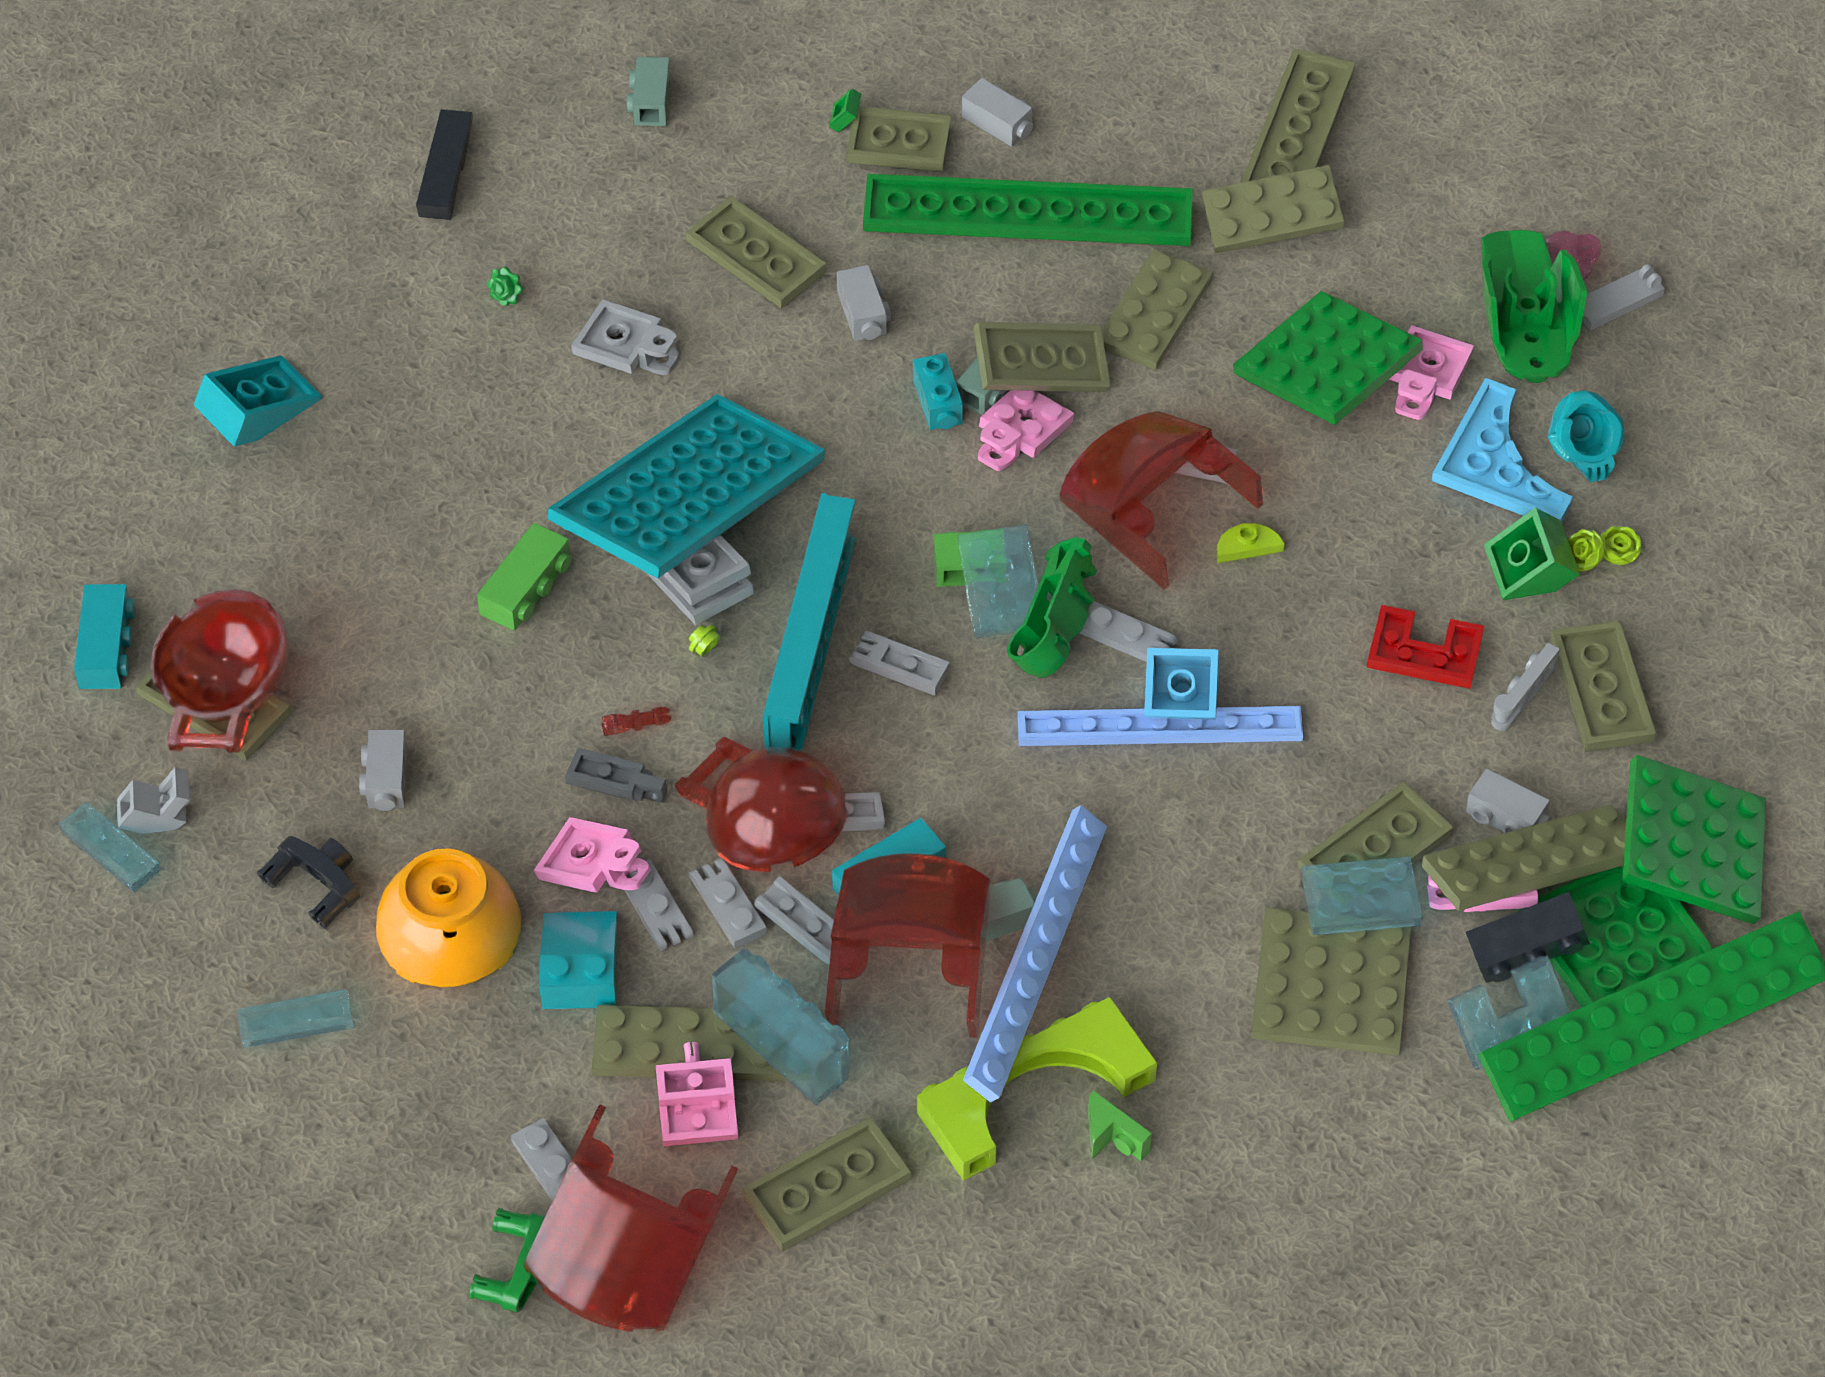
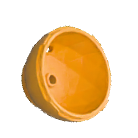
M449 848L427 851L415 857L393 876L384 889L377 910L376 938L380 950L390 966L396 970V973L413 984L417 982L437 987H455L475 982L493 973L496 969L500 970L512 957L521 932V911L514 891L504 876L488 862L460 850ZM443 891L449 892V893H447V894H439L440 892H443ZM456 931L457 933L456 936L452 938H446L443 935V932L450 933Z

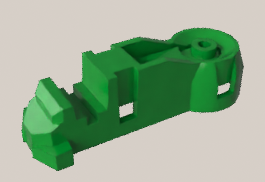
M1074 537L1065 541L1062 540L1047 551L1045 559L1048 561V564L1026 618L1008 643V657L1024 672L1036 678L1048 677L1064 664L1070 653L1069 643L1083 630L1089 615L1087 612L1089 604L1094 603L1095 598L1083 586V578L1096 575L1097 572L1096 567L1092 564V555L1090 554L1092 545L1086 539ZM1048 592L1053 596L1051 602L1046 598ZM1019 646L1024 649L1023 654L1020 656L1017 654Z

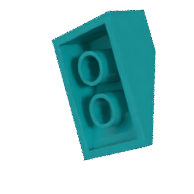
M280 355L206 373L194 406L236 447L260 440L320 401L322 395Z
M617 911L544 913L539 974L542 1009L597 1008V1005L616 1006Z

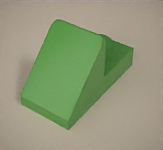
M1093 1090L1088 1100L1092 1159L1113 1140L1120 1152L1128 1156L1132 1154L1142 1161L1151 1151L1152 1133Z

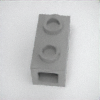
M981 78L962 95V118L1009 146H1014L1020 139H1026L1033 129L1032 107L1025 101L1005 92L998 85Z
M869 265L838 271L837 293L854 341L862 339L872 340L878 336L885 335L886 322L891 321V313L888 302L881 301L882 288L879 278H873Z
M368 730V744L361 746L362 766H366V774H360L359 777L360 795H366L368 808H376L380 811L404 808L407 765L405 731Z
M1487 768L1468 796L1466 813L1470 814L1475 821L1481 824H1489L1503 831V833L1551 820V816L1547 815L1550 800Z

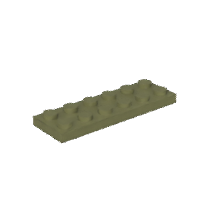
M1296 48L1293 49L1241 183L1319 166L1355 71L1354 62Z
M1610 804L1424 855L1422 867L1458 911L1623 866L1626 820Z
M597 1005L592 1076L657 1077L656 1065L686 1063L683 1045L690 1042L691 1056H693L692 1042H698L700 1045V1061L731 1058L733 1080L816 1082L819 1011Z

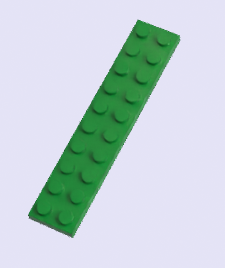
M867 174L863 231L1190 246L1193 188Z
M1797 911L1488 1048L1477 1055L1508 1119L1512 1122L1824 982L1825 961L1800 911Z

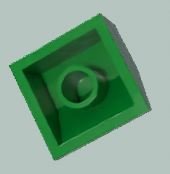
M1536 507L1484 544L1503 600L1556 592L1580 575L1561 520Z

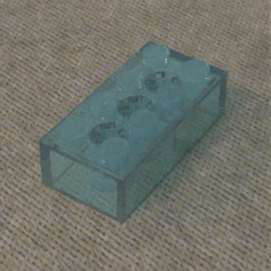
M744 947L712 973L714 1014L815 1106L849 1079V1039L847 1034L838 1025L832 1026L823 1018L821 1011L814 1003L804 1001L787 979H780L775 975L764 958L759 955L754 956Z

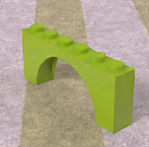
M1108 997L1100 1002L1095 1001L1087 1004L1080 1012L1067 1019L1060 1018L1054 1021L1049 1028L1035 1035L1029 1034L1024 1036L1005 1086L1016 1077L1031 1070L1048 1066H1069L1087 1070L1102 1077L1112 1084L1123 1097H1126L1156 1081L1157 1062L1111 998ZM968 1067L958 1070L953 1077L939 1084L933 1083L928 1085L917 1095V1114L963 1181L996 1164V1145L990 1136L986 1123L987 1113L992 1102H989L963 1081Z

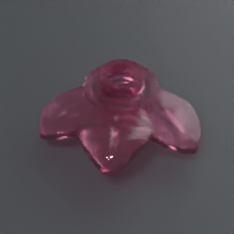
M1558 231L1546 237V242L1550 247L1548 248V253L1552 265L1559 251L1567 250L1575 258L1583 280L1590 275L1591 264L1595 263L1601 254V244L1597 237L1591 234L1577 236L1569 231ZM1582 247H1588V248L1585 249V250H1581V249H1580V248H1582Z

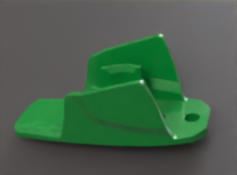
M1508 230L1493 232L1481 238L1483 295L1493 346L1501 364L1507 373L1520 380L1526 379L1532 383H1541L1547 380L1548 377L1557 378L1568 369L1572 346L1579 338L1587 298V288L1575 258L1567 250H1560L1552 265L1543 234L1535 231ZM1533 361H1537V368L1533 367Z

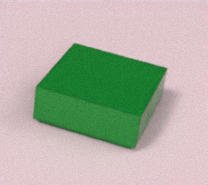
M852 88L834 103L829 128L840 132L857 117L862 93Z

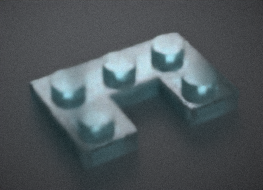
M1540 956L1510 970L1524 1005L1498 1017L1495 1014L1484 985L1475 986L1447 999L1473 1068H1483L1477 1055L1480 1052L1570 1013L1548 956Z

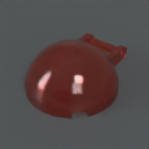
M233 589L216 591L193 600L197 606L180 618L174 614L163 627L154 644L150 663L154 685L161 692L165 700L175 708L167 737L168 748L171 751H182L184 747L224 748L228 753H239L243 745L251 712L260 708L273 696L281 685L287 671L289 641L281 616L267 599L249 591ZM193 717L213 722L229 721L226 734L188 733Z
M721 737L715 744L716 749L687 778L681 777L675 783V788L682 797L707 809L708 837L718 855L731 865L748 871L772 872L770 865L792 861L793 866L797 867L817 857L831 846L842 832L848 815L845 806L846 794L831 769L813 755L790 747L773 746L753 751L733 740ZM725 759L733 762L715 782L713 790L700 785Z

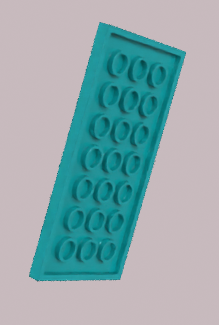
M716 394L550 506L547 519L658 579L822 463L826 450Z

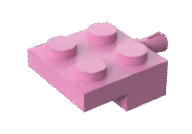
M687 1042L683 1045L686 1063L656 1065L663 1146L738 1139L731 1058L700 1061L699 1043L692 1042L693 1056H691L690 1042Z

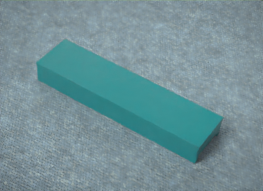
M821 493L763 713L765 756L770 757L772 755L800 760L856 543V537H851V532H848L855 507V499ZM791 736L796 738V744L793 748Z

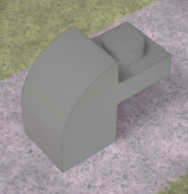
M174 767L159 786L132 780L117 798L118 828L144 834L172 831L183 826L186 823V806L189 804L192 796L188 770Z

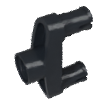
M288 836L277 847L278 852L257 871L260 879L265 883L268 882V886L274 888L294 866H300L315 879L320 880L330 892L308 914L316 923L320 921L319 925L324 929L328 927L345 907L350 908L360 898L356 887L343 872L353 861V858L333 838H329L317 849L296 837Z

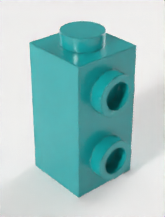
M946 353L913 359V382L929 429H949L955 425L962 424L963 403Z

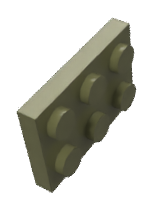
M859 107L857 117L852 122L846 153L847 163L943 172L951 128V115Z

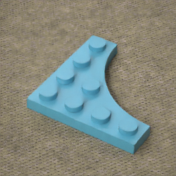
M1485 378L1433 471L1432 481L1522 516L1536 507L1563 522L1572 505L1573 496L1549 485L1538 475L1533 477L1522 464L1523 459L1517 451L1513 440L1510 439L1509 413L1517 389Z

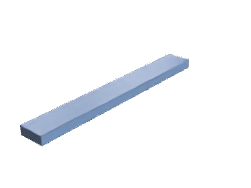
M1301 706L1217 707L1216 720L1145 718V709L1018 711L1019 746L1303 740Z

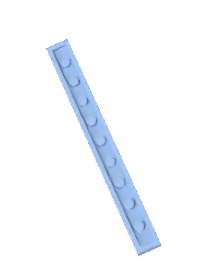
M1082 805L1073 809L963 1079L965 1083L989 1102L1000 1098L1107 829V825Z

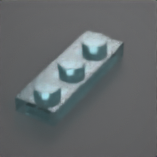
M87 802L59 823L63 834L133 892L137 891L161 871L160 864L155 858Z
M347 989L237 1009L243 1048L354 1028Z

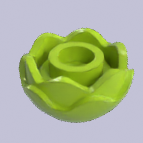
M1612 526L1600 535L1605 546L1603 558L1611 564H1630L1639 557L1642 551L1641 538L1630 527Z
M1582 529L1569 537L1568 542L1579 571L1591 570L1602 561L1605 546L1601 536L1596 531Z

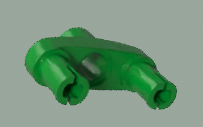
M498 1208L493 1220V1232L524 1238V1243L512 1278L504 1282L475 1274L473 1277L474 1283H471L469 1298L499 1304L503 1310L518 1313L524 1308L536 1283L552 1287L556 1286L559 1277L555 1276H560L563 1254L547 1250L549 1234L547 1215L534 1212L526 1215Z

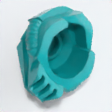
M1581 390L1568 394L1558 403L1552 414L1547 438L1550 440L1549 442L1553 450L1556 451L1555 453L1562 457V460L1572 463L1589 482L1606 480L1615 465L1613 457L1622 448L1625 430L1622 417L1607 400L1594 392Z

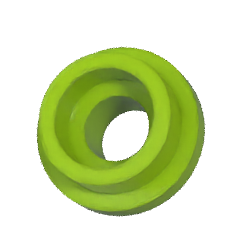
M713 624L707 627L704 625L699 626L689 637L691 642L689 650L693 654L697 652L701 657L705 656L717 645L721 638L716 633L717 628Z

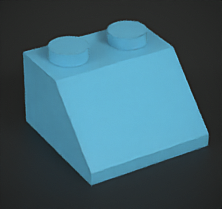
M1147 648L1144 717L1216 720L1219 695V651L1215 649Z

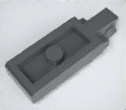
M577 748L565 775L566 784L629 800L642 801L644 797L656 802H663L667 793L666 779L653 776V772L645 769L644 764L582 748Z

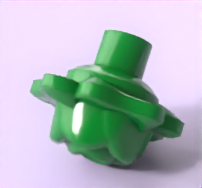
M506 266L501 268V270L498 268L493 269L491 279L487 282V287L490 289V297L498 300L504 306H507L509 303L511 305L518 302V295L523 291L520 276L512 273Z

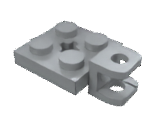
M603 299L571 345L574 355L630 374L633 373L640 363V368L656 374L667 375L670 374L680 358L679 352L673 348V345L677 342V336L672 330L662 327L661 318ZM619 333L623 334V337L621 339L615 340L611 339L610 337H616ZM659 357H667L669 359L666 363H658L656 361Z

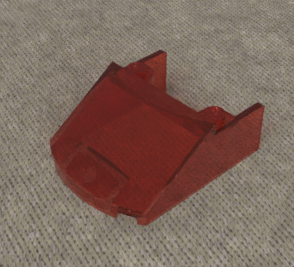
M1154 411L1122 422L1088 446L1070 468L1059 495L1062 503L1165 590L1169 586L1166 559L1144 540L1152 533L1155 526L1153 514L1141 503L1145 497L1188 461L1204 474L1218 475L1257 509L1263 505L1261 477L1212 436L1211 428L1160 411Z
M926 854L880 856L845 869L830 936L832 943L825 1004V1015L829 1027L832 1029H837L842 980L856 979L864 973L868 964L869 946L943 950L941 969L945 980L953 986L969 988L966 1023L969 1036L977 1038L991 889L990 879L981 872L958 861Z
M599 1104L567 1168L523 1267L527 1273L530 1271L543 1286L542 1290L549 1297L584 1319L623 1331L633 1332V1329H655V1332L664 1331L738 1168L731 1165L718 1195L703 1189H692L683 1196L678 1208L608 1176L614 1160L613 1153L606 1144L594 1138L606 1110L605 1106Z

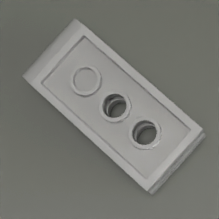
M721 535L657 579L649 575L695 626L754 594L753 584L746 578L751 575L749 564Z

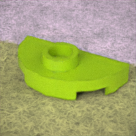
M1242 523L1229 528L1221 535L1217 544V563L1284 552L1285 544L1279 534L1267 526L1257 523Z

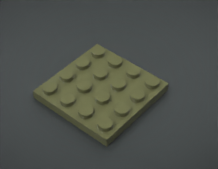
M1265 907L1251 1038L1399 1056L1411 924Z

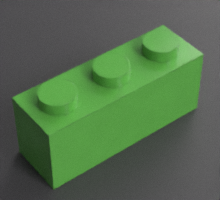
M533 523L477 594L479 614L514 631L522 621H528L533 614L538 600L541 597L545 598L550 593L553 581L558 574L565 573L568 570L572 561L569 539Z

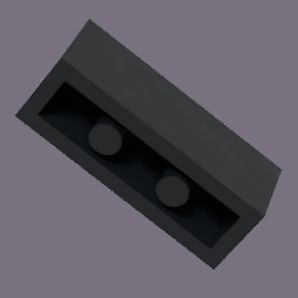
M1570 892L1466 932L1486 983L1505 981L1512 977L1515 972L1526 968L1535 969L1541 967L1551 958L1562 954H1575L1583 946L1590 944Z

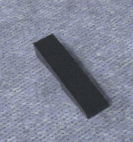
M440 110L416 202L419 217L451 220L460 171H463L473 120L472 112Z

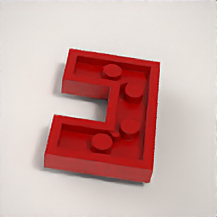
M1381 605L1367 660V668L1471 689L1484 625L1450 619L1444 646L1410 639L1415 611Z

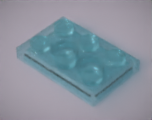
M1027 524L958 535L975 639L1015 633L1023 624L1038 588Z
M1411 857L1302 866L1301 875L1312 935L1421 926L1423 917Z

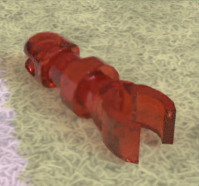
M663 706L640 713L638 709L632 710L630 715L610 714L603 716L601 725L604 736L619 734L632 728L634 731H640L643 726L667 724L672 718L670 715H666L670 710L668 707Z

